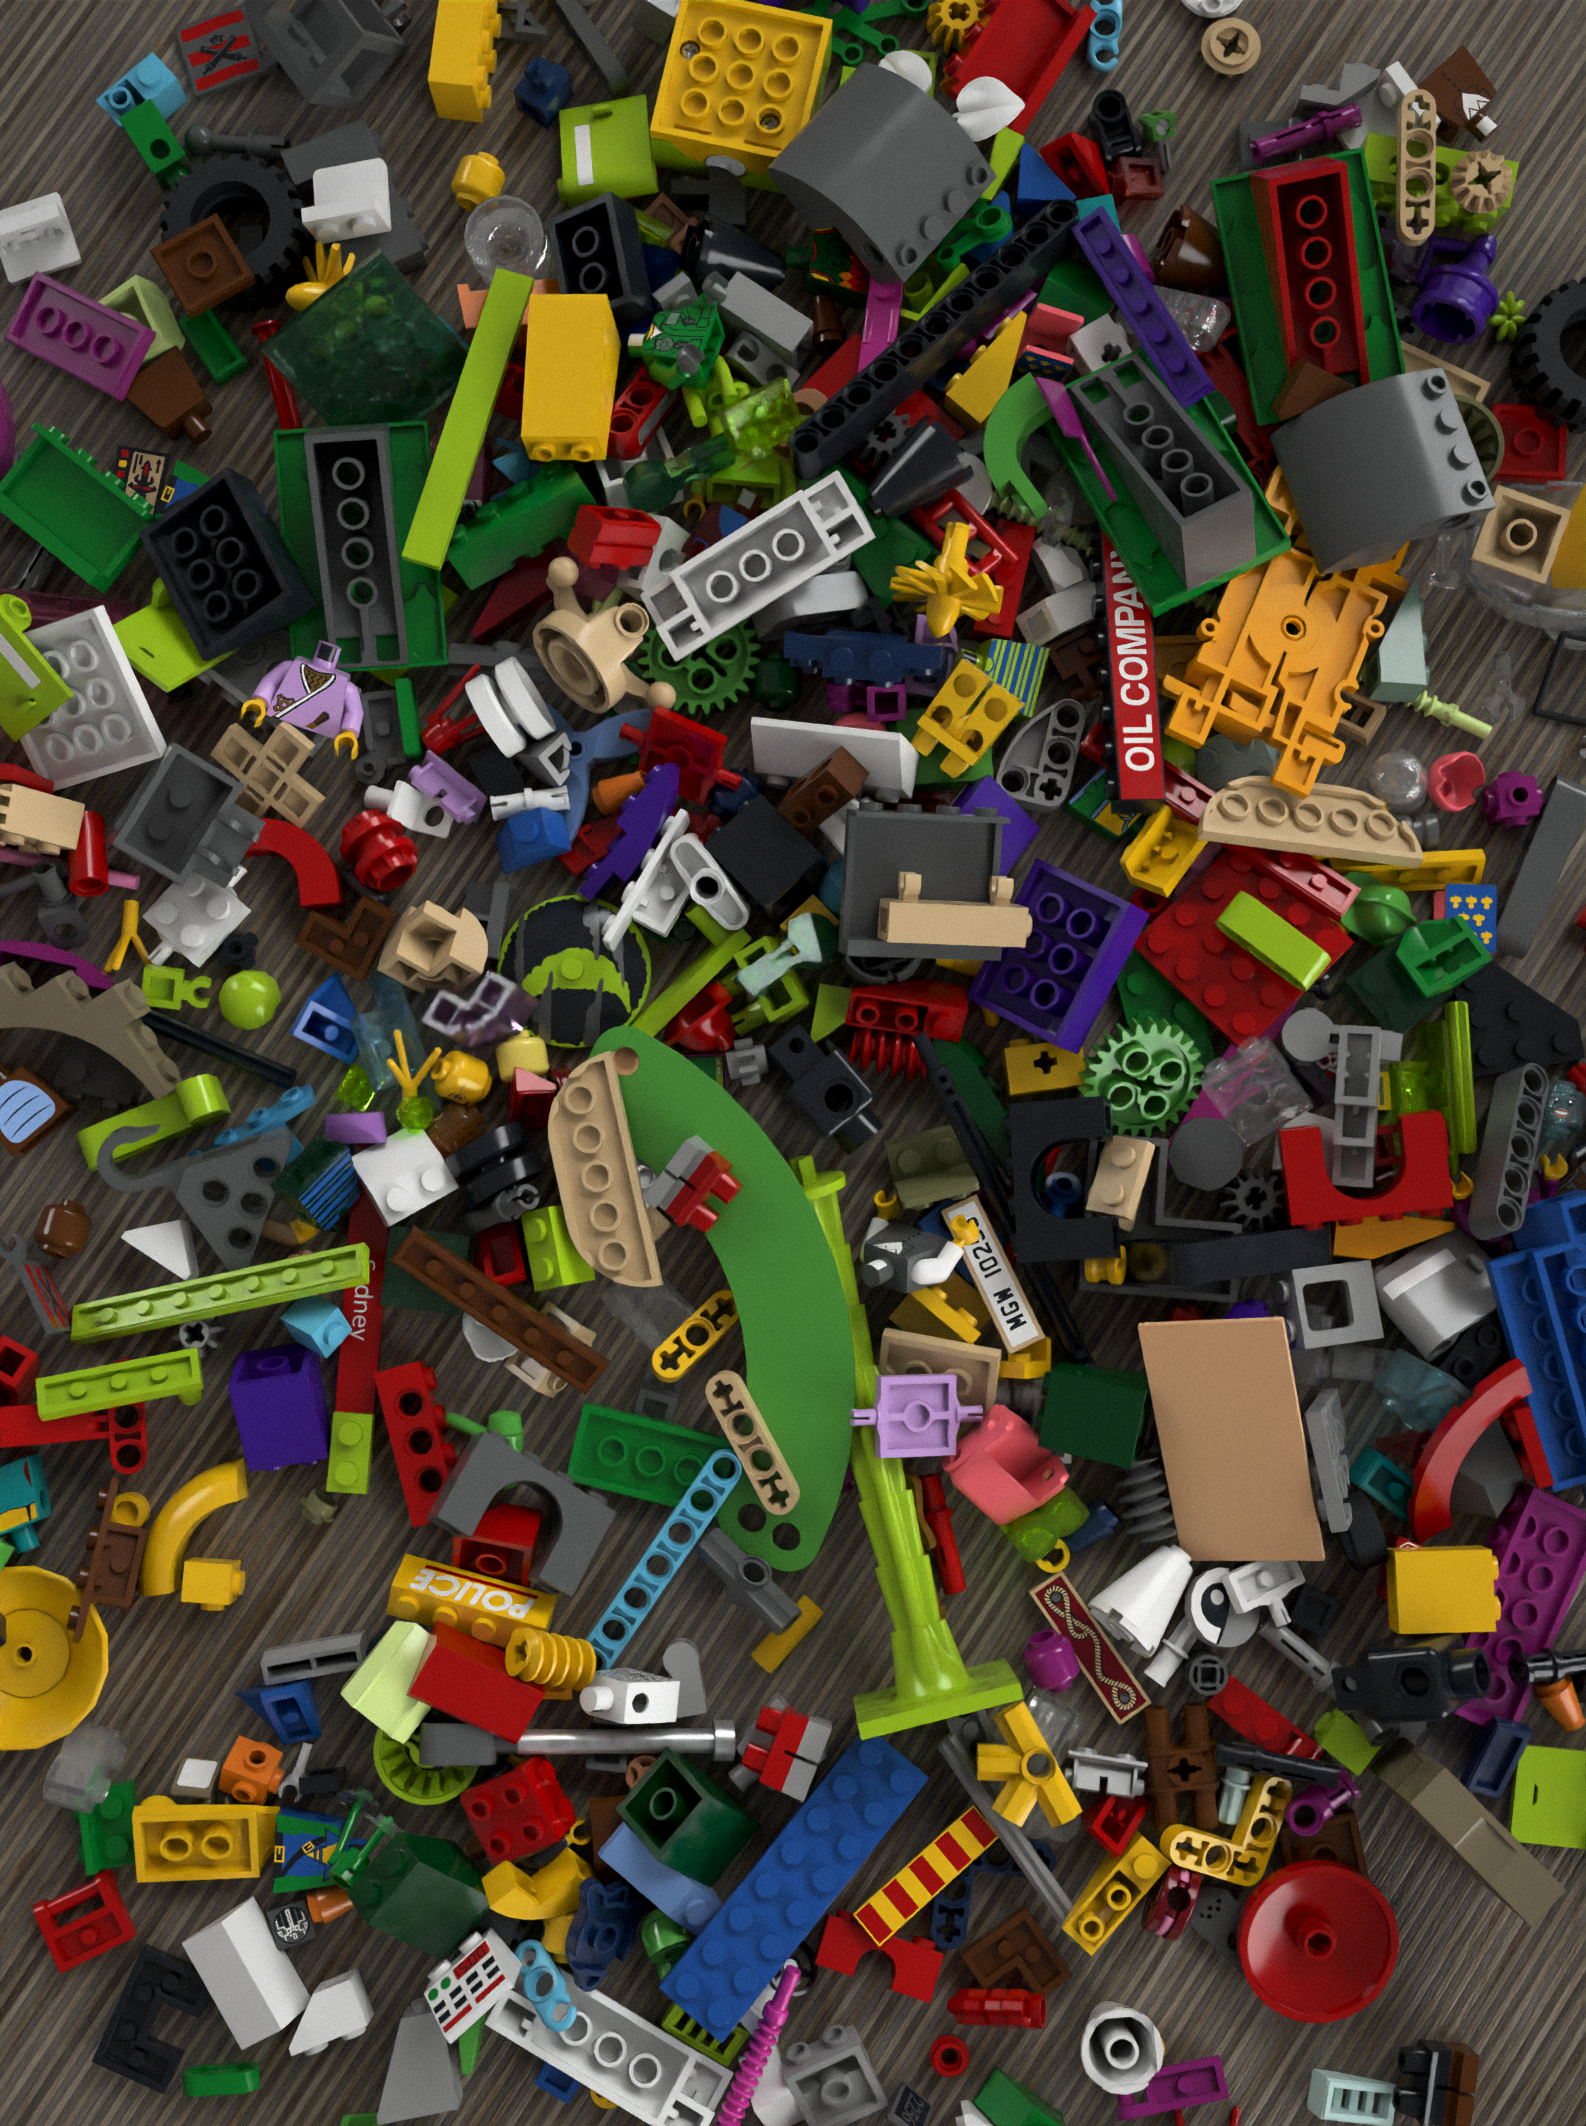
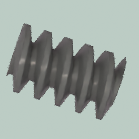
M1160 1455L1138 1458L1132 1469L1119 1466L1112 1468L1113 1472L1123 1473L1126 1477L1115 1484L1117 1488L1128 1489L1129 1493L1121 1497L1119 1503L1128 1504L1132 1507L1131 1510L1122 1514V1519L1135 1522V1525L1125 1530V1534L1137 1536L1138 1541L1136 1542H1152L1177 1534L1174 1528L1163 1526L1173 1520V1514L1161 1511L1162 1508L1170 1504V1499L1166 1496L1157 1495L1167 1488L1165 1481L1154 1479L1164 1472L1161 1465L1151 1464Z

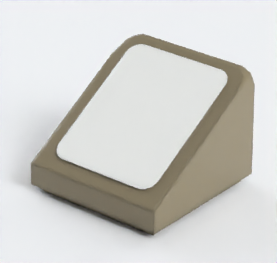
M184 1758L171 1786L170 1794H173L172 1796L208 1800L219 1791L218 1786L222 1762L220 1760L204 1758Z

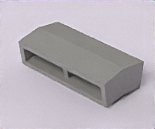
M366 1630L268 1648L264 1651L260 1662L265 1685L357 1669L365 1660L366 1650L369 1646ZM355 1651V1653L322 1658L323 1656ZM310 1659V1661H305V1662L294 1663V1664L283 1665V1666H278V1667H277V1665H279V1664H285V1663H290V1662H296V1661H301V1660Z

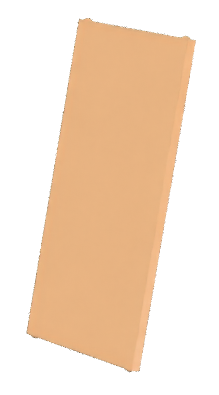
M1284 1317L1139 1323V1337L1180 1548L1190 1556L1191 1561H1324L1325 1552Z

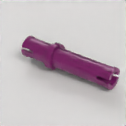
M1351 103L1329 113L1325 111L1316 113L1313 119L1291 126L1266 137L1252 140V144H1250L1251 156L1254 162L1259 165L1316 142L1322 144L1329 142L1333 139V136L1361 127L1360 123L1363 121L1361 110L1356 103Z

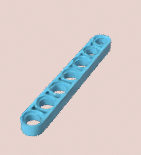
M719 1449L708 1458L585 1639L590 1642L595 1653L602 1658L603 1667L599 1671L611 1668L738 1482L742 1473V1464L735 1451ZM721 1457L731 1459L736 1466L735 1473L729 1478L718 1477L713 1470V1464L717 1459ZM698 1490L708 1491L714 1499L713 1506L705 1511L696 1509L691 1502L692 1494ZM677 1522L687 1524L691 1530V1538L687 1542L677 1543L671 1539L669 1528ZM661 1555L668 1560L669 1570L663 1575H654L648 1570L647 1560L651 1556ZM638 1587L646 1593L647 1602L643 1606L634 1608L626 1602L625 1593L630 1588ZM609 1620L620 1621L625 1628V1634L618 1640L609 1639L603 1632V1625Z

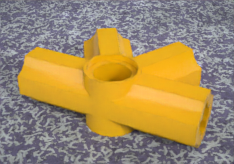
M1024 1700L1012 1703L993 1715V1719L1007 1744L977 1743L976 1780L1005 1781L991 1808L1020 1827L1024 1824L1037 1801L1052 1828L1064 1825L1083 1812ZM1034 1754H1043L1048 1758L1046 1769L1040 1773H1032L1027 1769V1761Z

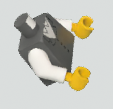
M880 1190L874 1197L879 1214L877 1218H872L860 1251V1260L863 1263L862 1279L870 1287L882 1285L902 1293H912L941 1283L953 1277V1269L964 1253L962 1247L978 1241L979 1230L973 1219L967 1223L962 1214L956 1216L951 1222V1228L956 1236L953 1240L896 1221L889 1223L888 1220L899 1216L901 1206L896 1193L893 1195L892 1200L886 1203L887 1198L884 1190Z

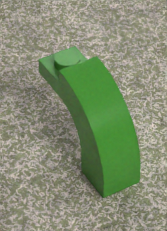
M1029 372L1015 382L1001 396L993 408L984 433L983 453L987 472L1001 499L1004 500L1012 494L1010 497L1021 513L1024 515L1030 511L1037 521L1046 515L1049 510L1041 495L1022 471L1021 454L1028 437L1054 415L1034 377Z

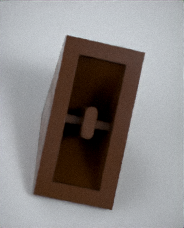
M1298 356L1271 405L1272 413L1279 420H1283L1303 413L1328 399L1354 389V386L1346 380Z

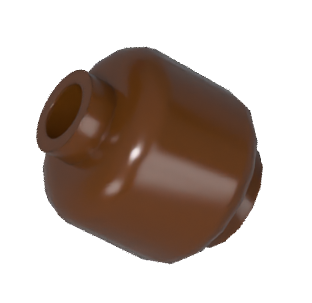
M62 1199L60 1205L49 1204L45 1206L33 1234L35 1241L40 1244L38 1250L64 1260H68L70 1255L80 1254L92 1228V1220L83 1213L85 1207L67 1199Z

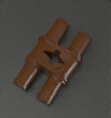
M1205 1702L1183 1704L1186 1739L1182 1743L1170 1741L1166 1706L1157 1705L1144 1708L1147 1743L1143 1744L1142 1754L1145 1755L1146 1763H1148L1146 1768L1148 1784L1145 1785V1790L1148 1791V1795L1152 1796L1155 1830L1157 1832H1164L1169 1826L1179 1824L1176 1794L1179 1791L1186 1790L1192 1794L1195 1827L1205 1829L1219 1826L1215 1790H1218L1220 1785V1779L1216 1776L1214 1749L1217 1747L1214 1739L1209 1736L1207 1705ZM1183 1758L1189 1766L1184 1767L1182 1770L1183 1774L1179 1775L1173 1767L1179 1766V1759Z

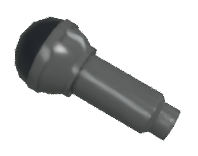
M348 868L341 873L340 877L344 880V883L360 898L368 895L390 908L391 901L386 892H379L377 889L362 886L355 877L354 872Z

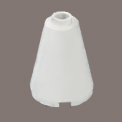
M1174 1544L1170 1548L1161 1545L1095 1596L1088 1604V1607L1092 1608L1090 1613L1117 1640L1123 1638L1128 1642L1133 1641L1134 1643L1129 1649L1145 1658H1150L1156 1651L1193 1572L1192 1567L1189 1565L1191 1561L1190 1556Z
M1104 2001L1094 2007L1081 2037L1080 2056L1086 2073L1095 2083L1110 2093L1128 2095L1141 2091L1148 2086L1149 2081L1156 2072H1159L1162 2066L1164 2050L1162 2040L1155 2024L1145 2014L1113 2001Z

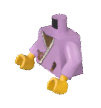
M319 640L313 660L297 656L294 661L281 662L263 676L251 696V700L243 704L239 717L242 720L245 712L254 711L259 716L254 727H259L266 713L268 716L335 739L334 754L337 757L341 746H351V759H355L358 755L357 738L359 737L364 712L358 688L350 682V674L335 669L341 648Z

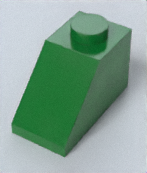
M997 2066L974 2098V2103L996 2126H1066L1060 2111Z

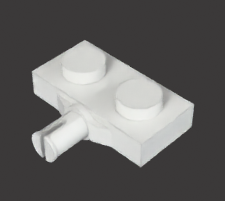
M1251 1561L1220 1577L1236 1614L1246 1613L1257 1606L1267 1605L1276 1627L1286 1625L1292 1621L1282 1599L1291 1589L1306 1582L1297 1561Z

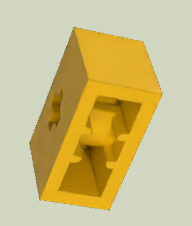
M1032 1038L1009 1041L1010 1048H1004L1001 1051L1007 1098L1075 1089L1084 1084L1078 1075V1072L1086 1070L1085 1062L1082 1060L1084 1057L1083 1046L1079 1053L1075 1054L1050 1042L1033 1044ZM1041 1055H1044L1046 1061L1053 1062V1066L1047 1070L1046 1074H1043L1042 1068L1034 1067V1063L1040 1059Z

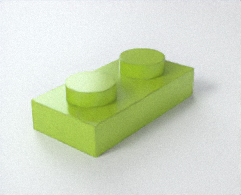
M335 1411L333 1413L327 1492L368 1494L376 1414Z

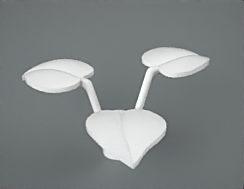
M895 51L887 54L878 65L902 76L925 93L931 88V71L926 62L917 54L908 51ZM980 77L969 82L960 91L956 101L959 112L954 113L952 117L966 131L972 141L977 142L991 137L1006 127L1025 108V104L1022 99L1000 80L993 77Z

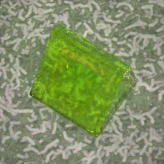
M353 1062L334 1097L364 1112L383 1078Z

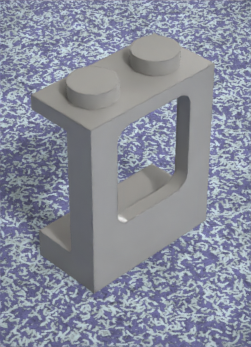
M1371 1260L1294 1269L1270 1274L1272 1283L1271 1296L1275 1302L1277 1317H1284L1290 1351L1384 1338ZM1337 1280L1345 1327L1312 1331L1308 1326L1303 1287L1306 1284Z

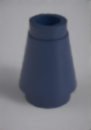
M1100 1497L1096 1502L1090 1501L1062 1538L1075 1554H1079L1082 1550L1117 1531L1115 1527L1121 1523V1519L1113 1508Z

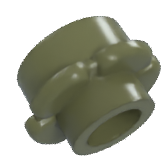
M312 1489L307 1497L300 1499L301 1505L304 1506L301 1512L312 1523L321 1525L323 1521L331 1523L334 1520L333 1514L337 1510L338 1505L327 1494L317 1489Z

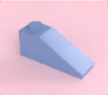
M624 1821L597 1852L600 1858L668 1917L695 1935L700 1932L722 1905L712 1886L709 1888L658 1862Z

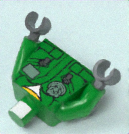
M717 271L711 272L705 278L702 284L704 292L701 293L692 305L680 310L657 313L654 316L648 334H631L629 337V355L633 358H643L650 377L670 390H674L680 385L697 389L707 388L713 365L717 360L725 338V332L716 306L717 303L721 304L726 300L727 291L725 288L728 287L729 282Z

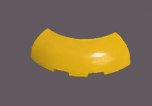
M244 1458L222 1463L198 1474L183 1485L164 1505L155 1519L145 1542L139 1570L140 1596L170 1594L182 1588L181 1571L183 1558L190 1541L189 1538L194 1530L205 1518L220 1507L249 1497Z

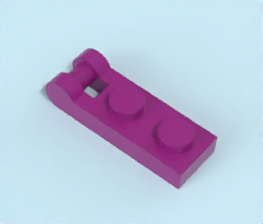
M1220 2055L1162 2066L1159 2072H1156L1149 2081V2085L1144 2088L1146 2101L1135 2103L1133 2093L1128 2095L1117 2094L1119 2106L1116 2107L1118 2121L1230 2098Z

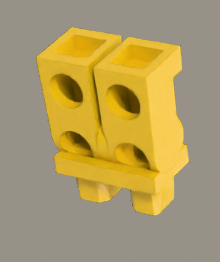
M962 659L926 712L919 719L917 724L920 728L911 742V745L926 757H929L939 742L949 748L951 751L939 767L954 779L965 772L970 765L975 766L978 764L999 735L1026 705L999 683H994L973 712H971L970 710L982 694L987 691L994 679L968 659Z

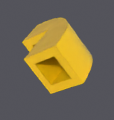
M566 1847L555 1860L541 1868L532 1877L510 1861L507 1862L505 1860L481 1880L490 1909L511 1918L538 1920L560 1916L578 1909L580 1903L578 1892L581 1883L589 1877L596 1879L591 1864Z

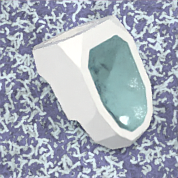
M1042 536L1033 542L1031 556L1039 575L1051 595L1089 579V572L1075 548L1064 546L1060 540H1055L1052 537Z

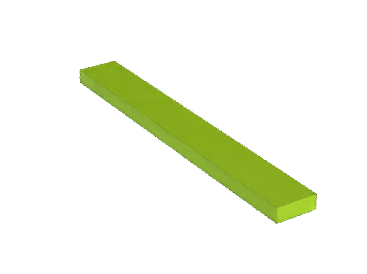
M496 267L401 555L405 561L441 571L529 303L530 294H532L535 285L534 278Z
M363 1242L73 1305L70 1341L76 1346L369 1284V1247Z

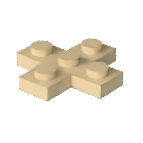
M285 721L277 726L264 746L241 726L234 723L228 727L210 753L214 759L240 779L239 782L244 785L234 803L258 818H264L271 807H273L291 823L302 829L308 824L326 799V797L296 773L316 745L293 725Z

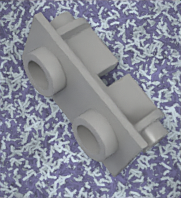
M1078 1747L1074 1748L1073 1751L1069 1750L1061 1761L1062 1766L1070 1767H1064L1063 1775L1072 1790L1098 1793L1100 1779H1105V1795L1134 1799L1135 1795H1143L1144 1780L1137 1778L1145 1771L1148 1763L1136 1761V1757L1132 1755L1114 1754L1112 1757L1097 1755V1751L1094 1749Z

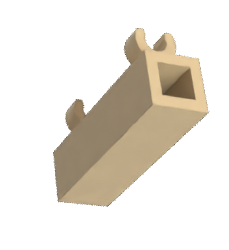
M899 872L898 899L880 898L877 938L889 943L1026 948V938H1029L1032 932V917L1028 914L1029 908L1010 903L1014 888L1013 878H1007V876L990 877V903L918 900L921 889V874Z

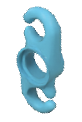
M1092 0L1090 3V7L1097 13V16L1087 31L1086 59L1092 70L1099 73L1112 71L1118 65L1117 58L1114 57L1107 63H1101L1097 60L1096 54L1102 50L1109 51L1112 56H1116L1119 53L1117 43L1122 28L1123 0H1113L1109 5H1101L1097 0ZM1107 20L1113 24L1115 31L1110 35H1101L1095 30L1094 25L1098 21Z
M535 1939L525 1940L517 1946L514 1952L515 1956L522 1963L524 1953L532 1949L536 1952V1958L530 1967L522 1966L519 1974L524 1978V1992L531 2000L546 2028L556 2033L565 2031L575 2021L577 2009L575 2006H569L567 2015L562 2021L554 2020L553 2013L558 2004L568 2005L570 2003V1996L565 1992L564 1976L558 1970L551 1955L544 1949L541 1942ZM544 1974H551L553 1978L551 1991L547 1995L539 1997L536 1991V1984L539 1978Z

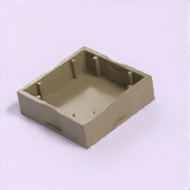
M1405 1737L1399 1738L1369 1769L1484 1887L1531 1927L1566 1891L1446 1767Z

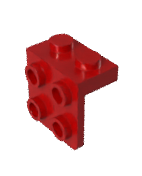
M528 1754L512 1771L468 1788L460 1795V1802L489 1861L493 1865H499L505 1860L507 1862L559 1842L577 1821L573 1805L565 1797L556 1779L555 1769L547 1761L544 1754Z

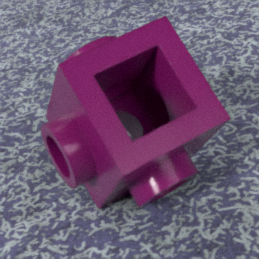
M1521 771L1498 774V779L1483 788L1482 805L1484 812L1487 814L1488 826L1503 824L1504 829L1527 826L1528 820L1540 814L1539 809L1543 805L1542 790L1539 786H1536L1535 776L1522 777Z

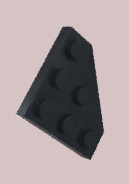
M1489 962L1459 985L1450 989L1452 1001H1465L1468 1004L1473 1078L1506 1073L1528 1063L1546 1066L1586 1058L1578 1020L1494 962Z

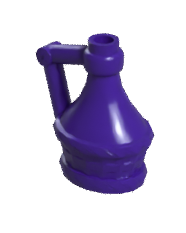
M1432 232L1424 243L1418 245L1414 284L1420 289L1421 294L1414 301L1412 315L1415 323L1422 331L1435 339L1453 344L1470 343L1482 334L1485 322L1497 313L1500 305L1498 292L1487 277V267L1492 264L1496 257L1497 241L1493 236L1480 234L1476 239L1468 243L1464 240L1439 237ZM1433 252L1465 256L1457 264H1446L1431 269Z

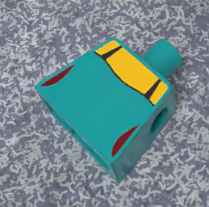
M40 1453L24 1457L0 1467V1536L10 1534L18 1555L40 1546L33 1523L52 1515Z

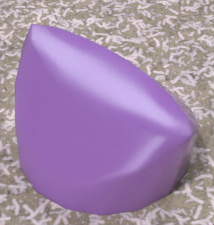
M370 1111L325 1115L324 1135L326 1145L386 1143L387 1130L384 1112Z

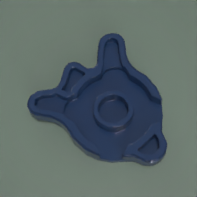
M589 1877L579 1887L580 1903L567 1933L565 1952L566 1958L573 1970L574 1983L584 1992H591L598 1987L602 1979L609 1974L604 1968L610 1965L615 1958L620 1961L625 1959L635 1939L636 1929L641 1918L654 1905L637 1889L628 1895L629 1887L622 1880L617 1879L603 1887L598 1880Z

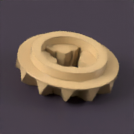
M1224 18L1214 22L1206 30L1202 38L1200 51H1202L1204 57V65L1208 64L1213 68L1215 75L1222 73L1228 75L1229 79L1237 74L1242 73L1245 75L1253 65H1256L1261 51V42L1256 30L1249 23L1237 18ZM1235 38L1238 39L1235 52L1231 53L1227 58L1223 57L1224 46L1227 47L1230 43H1233Z
M1489 149L1478 152L1472 150L1458 161L1452 171L1450 187L1453 197L1461 207L1470 212L1488 213L1494 211L1507 200L1513 188V168H1509L1505 163L1504 155L1497 156L1491 153ZM1478 170L1482 172L1483 176L1495 175L1494 179L1487 185V189H1484L1482 184L1470 185L1477 178Z

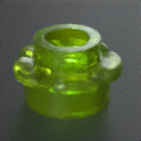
M409 1096L400 1103L397 1110V1118L402 1127L408 1128V1132L419 1133L427 1128L433 1120L434 1112L431 1110L433 1104L427 1097Z

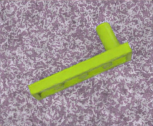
M695 901L687 907L684 914L705 935L711 944L629 1025L644 1031L652 1037L733 958V955L738 953L752 939L743 928L738 930L725 929L711 916L703 905L697 904Z
M197 1347L36 1379L38 1415L42 1422L177 1395L182 1404L192 1406L201 1400L202 1390L204 1389L200 1353Z

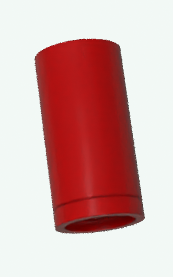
M84 811L76 850H67L69 890L73 894L82 897L99 896L109 889L107 847L104 841L106 838L105 820L101 814L93 811Z

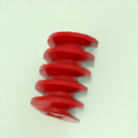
M856 1028L849 1056L852 1064L857 1057H860L861 1067L866 1070L872 1061H876V1071L880 1074L889 1064L891 1065L892 1077H897L902 1068H905L908 1081H912L916 1073L921 1072L922 1084L927 1071L911 1039L914 1035L908 1034L906 1039L902 1040L901 1033L892 1032L889 1037L887 1032L883 1030H876L873 1033L870 1028Z

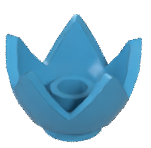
M497 437V444L509 448L514 453L493 460V464L514 484L523 480L528 481L540 472L541 463H534L532 460H529L526 449L516 443ZM511 487L491 496L490 502L495 503L506 496Z

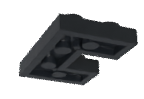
M146 1943L138 1955L91 2062L165 2095L169 2090L185 2051L149 2034L163 2003L194 2017H200L210 1997V1993L195 1966Z

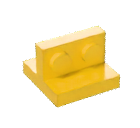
M953 1271V1277L948 1280L908 1293L888 1318L906 1332L973 1344L981 1335L979 1331L991 1316L979 1292Z

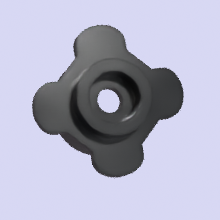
M232 931L222 942V951L218 955L217 961L224 968L234 965L242 967L244 970H250L256 964L255 946L259 943L258 937L252 932L242 935L235 934ZM237 946L241 947L240 953H235Z

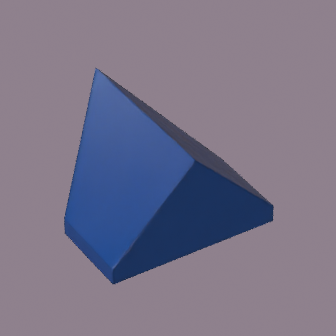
M336 971L307 998L289 1033L352 1065L369 1031L365 1029Z
M311 1677L234 1692L277 1732L283 1745L322 1737V1728Z

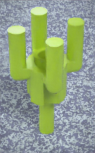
M718 355L713 365L712 374L706 389L682 386V393L693 425L700 428L707 424L713 444L717 448L725 447L728 444V438L720 417L721 408L726 405L734 406L738 403L746 426L754 427L760 421L748 385L742 381H733L729 367L720 355Z

